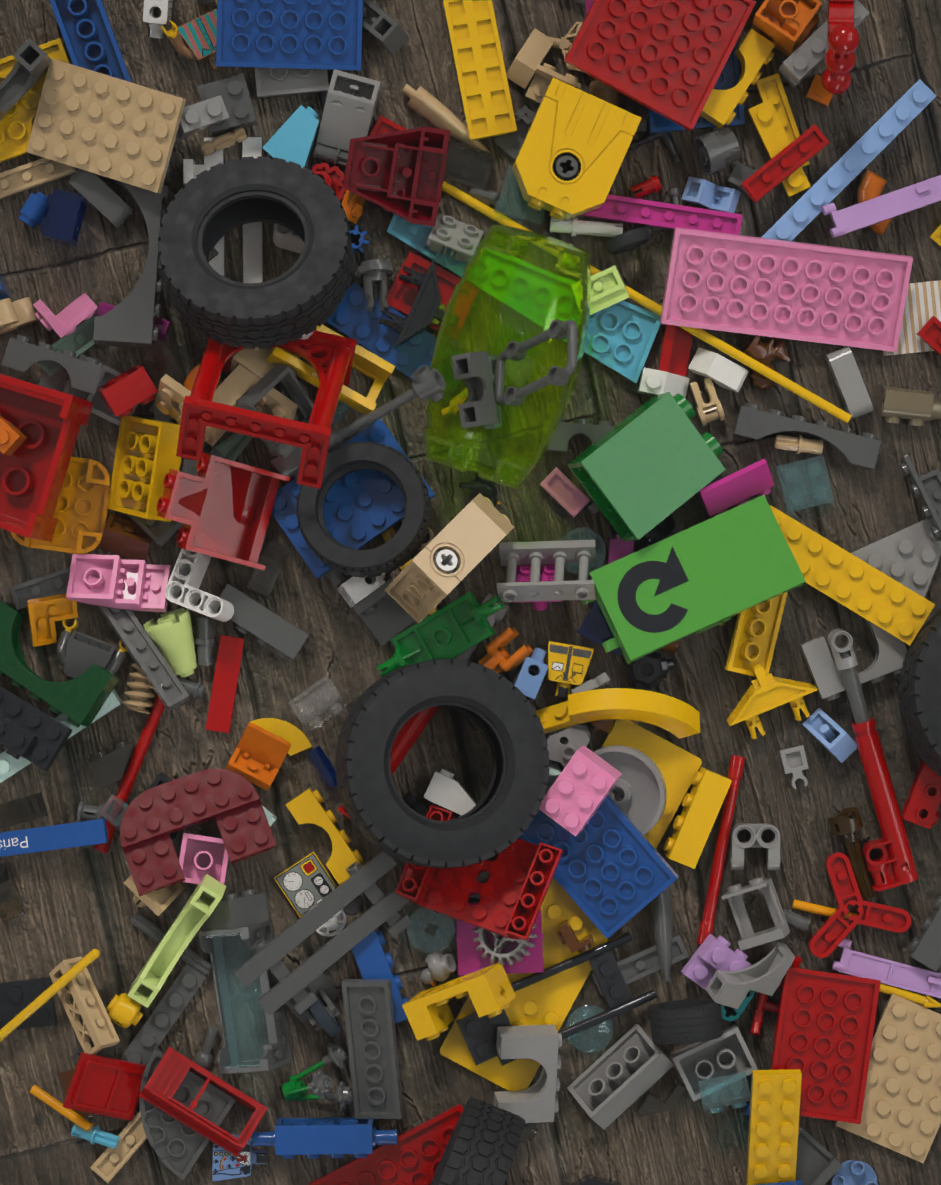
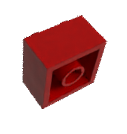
M138 364L96 389L109 412L116 417L129 415L134 411L133 406L138 403L142 405L147 404L155 398L153 394L158 392L144 367Z

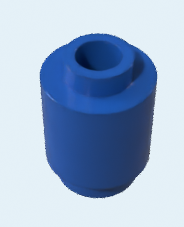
M39 191L36 195L31 193L19 211L21 214L18 219L35 229L37 224H41L52 206L48 203L50 198Z

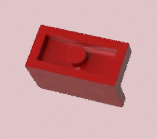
M665 325L658 370L684 377L687 375L692 334L680 327H676V325Z

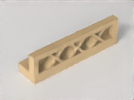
M82 956L63 960L49 973L52 982L57 981L60 978L59 973L65 974L82 959ZM86 967L58 992V996L83 1051L96 1055L101 1049L115 1046L120 1040ZM70 994L72 995V997H73V999H74L73 1005H72V1003H71V1001H70ZM80 1015L83 1019V1026L79 1021ZM89 1036L95 1045L93 1048L89 1043Z

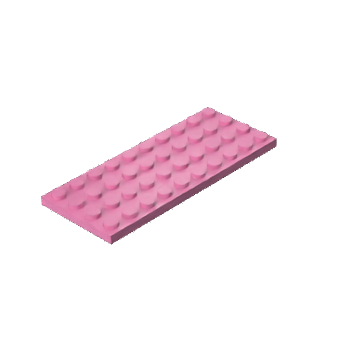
M674 227L660 323L897 352L913 257Z

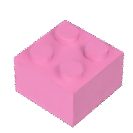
M182 833L178 857L185 877V881L182 882L199 884L205 874H208L224 884L229 856L223 839Z

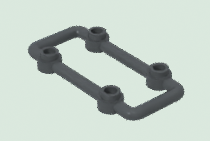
M555 319L551 322L548 330L523 342L512 340L507 344L506 350L502 351L496 359L495 402L499 406H521L526 396L548 385L561 387L568 383L569 376L574 373L577 366L578 328L576 322L571 319L566 321ZM551 338L559 341L568 338L566 367L554 365L549 369L547 376L521 388L509 386L504 394L506 360H523L527 350Z

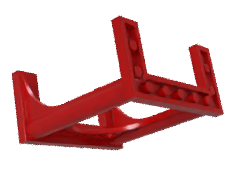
M314 330L308 339H298L293 342L290 340L287 341V344L277 346L292 351L306 359L318 374L319 389L309 423L212 402L221 372L229 373L233 354L246 348H242V346L238 348L228 346L225 342L221 344L209 337L190 396H185L183 401L176 456L201 461L206 426L302 448L296 484L321 489L332 431L330 428L342 386L349 387L357 340Z

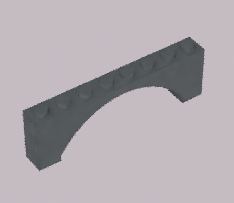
M170 163L168 165L165 177H170ZM107 177V181H114L138 206L146 222L149 249L143 273L133 290L111 311L103 316H95L93 341L95 345L153 349V342H158L159 331L158 327H154L155 318L160 317V304L156 303L157 294L161 295L162 280H158V272L162 271L158 255V237L164 213L166 214L163 204L164 200L168 201L169 186H165L164 180L161 193H156Z

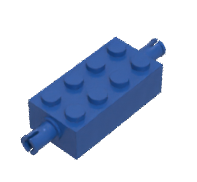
M355 1117L278 1118L274 1132L254 1131L252 1133L253 1147L274 1146L275 1155H281L283 1159L296 1158V1155H305V1158L314 1159L319 1158L320 1154H329L330 1158H343L344 1154H354L355 1158H366L368 1154H373V1148L376 1145H397V1129L376 1130L374 1128V1119H355Z

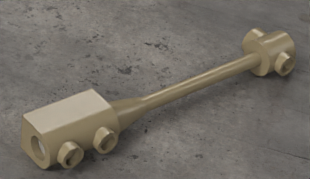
M884 386L881 416L886 417L885 422L899 424L901 418L910 419V425L924 426V421L941 419V403L933 401L934 394L932 391Z

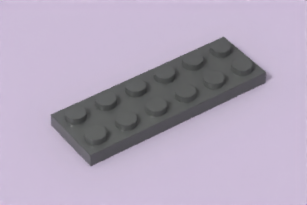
M344 979L341 983L355 1119H402L404 1111L391 979Z

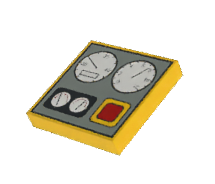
M314 851L274 877L299 917L314 907L317 901L325 898L338 887Z

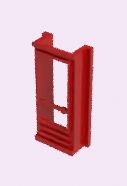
M171 1047L167 1048L157 1068L139 1094L140 1098L235 1157L244 1149L267 1110L266 1106L239 1091ZM189 1070L206 1080L194 1101L190 1102V1108L172 1098ZM209 1082L253 1111L252 1116L238 1138L193 1111V1108L197 1107V1102Z

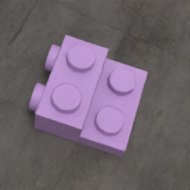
M709 934L681 972L706 990L717 970L736 971L750 967L751 964L747 961L749 956L738 948L735 951L729 948L731 943L724 937L719 935L716 938Z

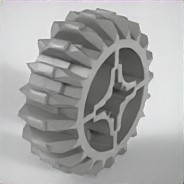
M482 928L472 929L473 933H479V937L473 938V942L481 943V945L476 947V950L482 951L485 949L482 958L486 959L491 955L490 963L494 964L498 959V963L503 966L506 959L509 965H514V957L518 962L523 961L521 953L525 956L530 955L526 946L531 948L535 946L533 942L529 941L530 938H537V934L533 933L530 934L528 941L507 937L502 939L501 935L491 932L495 937V947L493 948L488 941L487 930ZM509 941L519 943L518 947L512 952L501 953L502 948Z

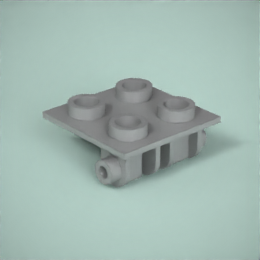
M439 214L436 225L432 228L427 239L426 246L430 247L429 250L440 254L443 247H445L444 256L448 248L452 249L449 258H452L454 252L457 251L455 260L464 264L466 262L471 263L484 231L474 225L455 220L451 216Z

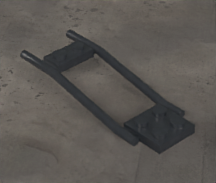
M629 932L545 968L544 972L534 973L510 983L514 992L589 960L610 1009L557 1031L561 1033L562 1040L657 998L654 989L631 998L622 973L611 950L632 941ZM502 1010L501 1014L489 1018L488 1015L479 1018L477 1012H473L456 1020L475 1065L498 1056L502 1066L517 1060L500 1059L496 1049L497 1027L511 1026L505 1010Z

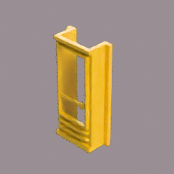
M323 324L317 326L315 330L344 337ZM356 344L352 368L373 379L374 382L366 397L343 385L339 400L363 413L365 416L374 411L377 405L375 401L384 382L392 374L395 366ZM277 346L272 348L266 361L292 367L299 378L319 388V377L314 367L301 361L300 355Z

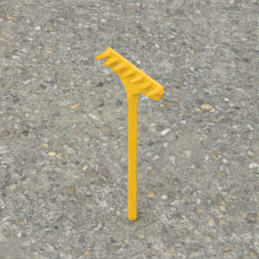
M92 949L1 1028L0 1042L97 959L100 951Z

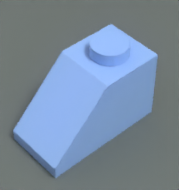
M820 708L802 724L841 763L858 748L855 741Z

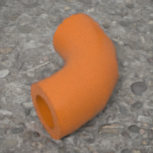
M867 169L857 189V204L881 196L887 181ZM893 218L870 225L869 227L881 236Z

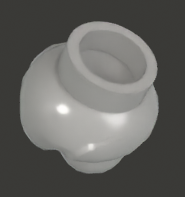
M441 952L429 954L425 959L428 968L422 970L420 979L424 984H431L432 986H435L437 981L448 979L450 973L456 970L453 956L449 953L444 955Z

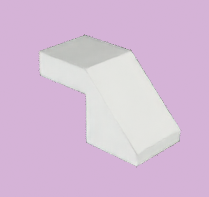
M698 348L688 367L691 372L711 378L718 386L735 392H739L749 372L747 369L718 353Z

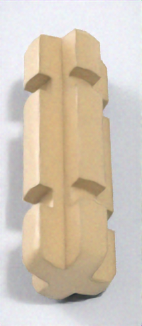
M239 127L233 133L227 132L213 138L211 142L208 140L201 143V149L205 156H209L215 150L221 151L235 145L237 141L239 143L247 139L246 132L243 127Z

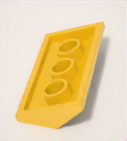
M788 592L738 614L725 670L755 677L752 666L761 663L766 675L769 674Z

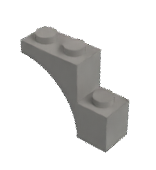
M221 95L184 107L174 146L194 133L230 118Z
M777 942L767 956L750 967L736 971L717 970L706 987V991L715 1003L735 1009L739 1008L749 990L772 996L787 970L791 967L795 956L786 944Z

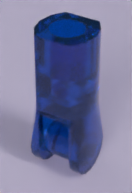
M319 745L308 752L307 755L327 785L335 787L337 786L336 771Z

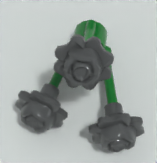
M329 1042L328 1055L323 1057L322 1061L297 1075L290 1076V1081L283 1083L282 1091L287 1101L296 1100L300 1102L304 1100L329 1099V1101H336L343 1110L346 1109V1105L353 1102L351 1087L346 1086L345 1082L340 1081L336 1091H330L333 1088L331 1078L323 1074L321 1070L313 1073V1080L307 1086L303 1080L300 1081L301 1078L324 1065L328 1066L333 1063L343 1069L344 1061L348 1056L341 1044L335 1045ZM307 1091L314 1093L310 1095H305Z

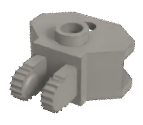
M577 724L549 733L546 738L549 760L560 762L564 767L583 745L587 747L591 736L587 725Z

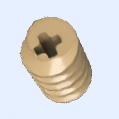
M133 663L131 666L137 672L129 673V676L135 679V681L127 682L132 691L124 693L130 700L122 701V704L128 707V709L151 714L145 707L153 706V703L147 698L155 697V693L150 690L152 686L138 665Z

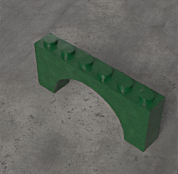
M0 600V675L3 677L8 675L12 678L10 682L20 689L25 687L30 690L29 695L37 701L42 702V700H45L49 703L48 708L56 714L60 715L62 712L67 715V721L78 728L80 725L89 727L120 678L95 663H92L82 675L69 681L50 682L41 678L29 667L21 650L20 632L27 615L9 603Z

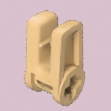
M711 378L704 379V389L707 391L710 401L708 404L704 403L701 395L702 392L699 390L697 382L689 383L702 427L718 419L720 421L725 420L724 411Z

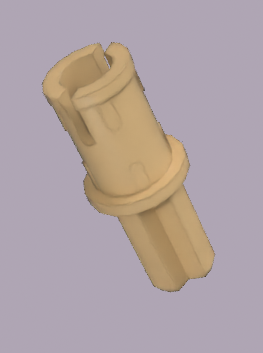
M777 435L774 446L776 449L796 451V454L802 452L821 455L823 440L802 438V435H799V437Z

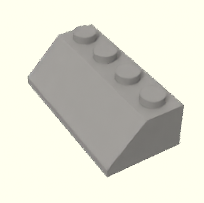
M637 1023L571 1083L567 1089L589 1117L604 1130L671 1069L674 1064Z

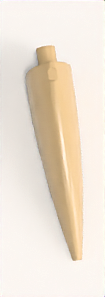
M405 85L402 92L411 98L406 104L408 107L439 129L450 130L452 137L487 156L491 153L480 140L470 141L467 126L422 86L416 91L410 85Z

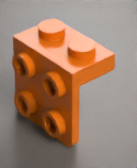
M248 723L225 769L241 775L249 782L268 791L291 744L260 726Z

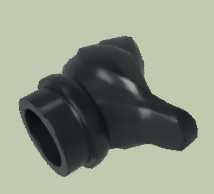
M479 468L478 472L475 473L474 480L459 483L460 488L470 489L476 495L481 493L484 497L489 498L494 507L500 504L496 497L497 488L495 483L497 482V473L494 471Z

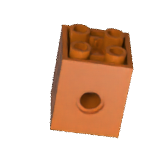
M765 0L754 16L752 29L774 43L776 49L789 57L813 33L820 21L819 14L823 3L819 0Z

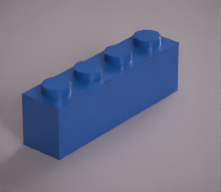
M375 929L352 948V952L363 979H391L394 1020L396 1024L408 1019L402 1007L408 1001V997L403 998L400 989L404 988L399 975L394 976L391 968L395 966L390 952L385 953L383 947L386 944L384 935L381 930L377 931Z

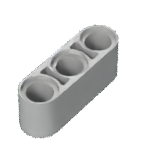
M849 346L827 354L826 360L846 412L852 415L850 419L852 420L874 411L871 399Z

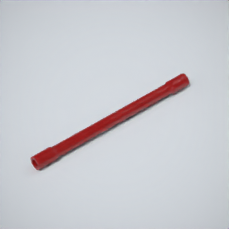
M158 695L155 698L150 711L151 714L147 718L106 819L109 842L95 844L94 849L100 852H108L115 835V829L164 711L165 705Z
M731 755L728 778L732 782L724 799L703 917L699 926L697 944L700 945L709 934L713 935L714 918L739 783L745 763V757Z

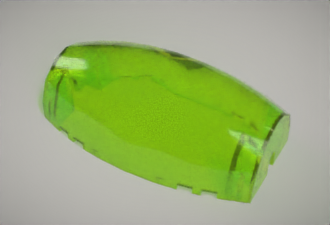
M493 225L478 245L477 252L471 262L467 263L461 281L456 285L448 303L437 335L430 370L436 368L441 373L446 383V389L443 390L445 395L439 401L433 402L429 398L428 404L425 407V413H427V428H425L426 458L463 472H479L478 477L518 489L522 487L553 440L568 408L578 379L590 316L589 252L576 245L519 228ZM555 319L561 321L571 319L576 322L578 328L577 366L574 373L569 376V381L566 385L561 387L548 385L527 395L521 406H501L502 427L485 429V426L462 429L458 404L467 402L468 388L462 380H454L451 356L488 351V356H498L502 351L506 350V346L510 341L523 342L548 330L551 322ZM551 338L527 350L523 360H506L504 394L509 386L521 388L547 376L549 369L554 365L566 367L568 338L561 341Z

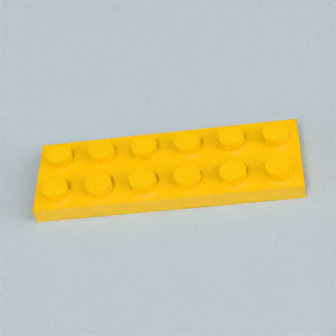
M800 1069L752 1070L746 1185L796 1180L802 1080Z

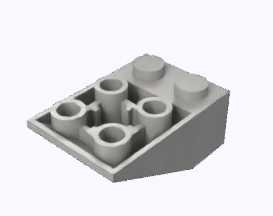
M334 69L316 143L337 149L341 148V150L349 152L350 139L368 136L381 90V82Z

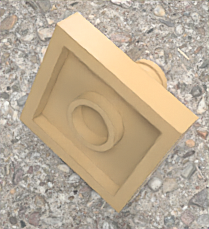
M132 875L124 882L135 894L133 897L134 903L136 904L141 900L137 906L144 908L147 905L157 916L185 889L179 882L139 896Z

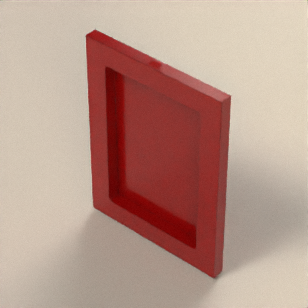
M411 251L404 264L401 265L394 283L390 286L387 297V304L406 315H409L419 290H417L418 287L398 279L400 274L410 276L402 271L405 265L424 274L425 272L427 273L431 265L430 261ZM435 265L441 303L447 306L445 311L455 315L456 318L452 326L440 322L439 326L431 324L430 328L451 338L463 315H465L466 309L478 287Z
M81 1052L63 1107L132 1121L140 1100L141 1081L146 1065Z

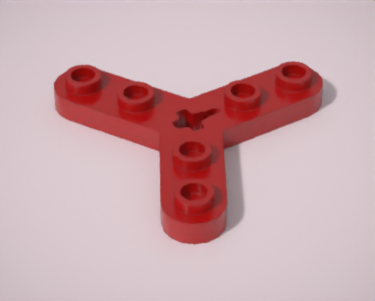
M840 852L832 853L826 858L825 868L838 908L809 940L808 949L813 956L817 958L829 956L857 924L897 933L905 932L910 928L911 916L906 910L862 900L850 860L845 854ZM857 905L856 912L858 914L856 916L850 915L844 920L843 917L849 912L847 906Z

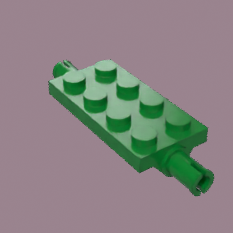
M468 592L423 619L419 624L417 623L391 638L395 646V653L392 658L377 665L378 671L385 670L380 675L383 677L403 666L431 659H453L495 634L487 617L504 609L503 602L496 604L501 599L498 595H495L479 605L474 594Z

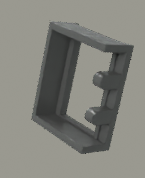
M275 363L274 367L243 397L236 400L240 408L258 412L254 405L279 382L289 399L298 405L297 411L302 417L299 420L300 422L309 423L314 402L307 395L308 390L297 380L295 370L288 365ZM261 439L272 455L284 459L297 448L296 446Z

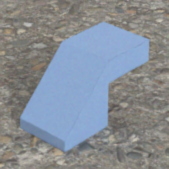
M688 177L681 199L711 210L734 213L741 192L736 189L717 186L705 179Z

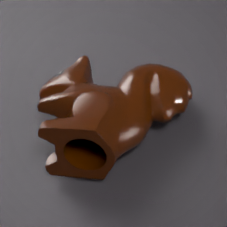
M751 335L742 349L743 353L774 371L776 370L770 365L774 358L790 362L785 341L779 340L773 345L774 337H769L764 343L760 340L761 336ZM751 369L753 371L750 375L752 384L757 389L768 390L775 385L774 381Z

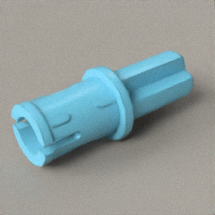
M74 1123L71 1131L72 1136L90 1141L92 1145L98 1143L112 1149L117 1148L120 1140L119 1136L102 1131L99 1126H92L90 1131L86 1132Z

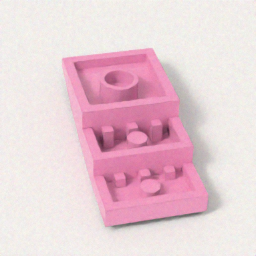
M72 554L66 599L117 609L166 613L168 600L165 596V589L170 579L172 568L170 565L146 564L145 560L121 559L119 555Z

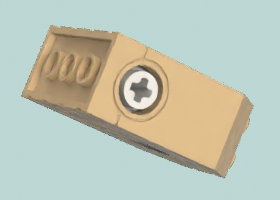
M479 493L411 560L385 591L419 624L514 526L506 515L501 514L494 507L489 498Z

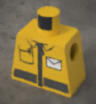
M548 641V680L557 682L555 696L568 698L572 684L582 685L594 652L593 648Z

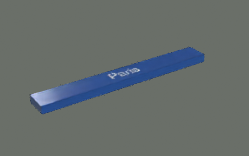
M102 818L0 832V857L107 843L109 841L106 820Z

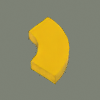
M260 718L249 722L288 741L291 744L288 751L290 756L312 747L307 736L298 727L287 721L277 718Z

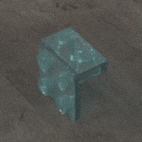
M746 1072L698 1081L702 1100L701 1108L702 1110H707L708 1114L722 1112L723 1106L731 1105V1109L746 1107V1102L751 1099Z

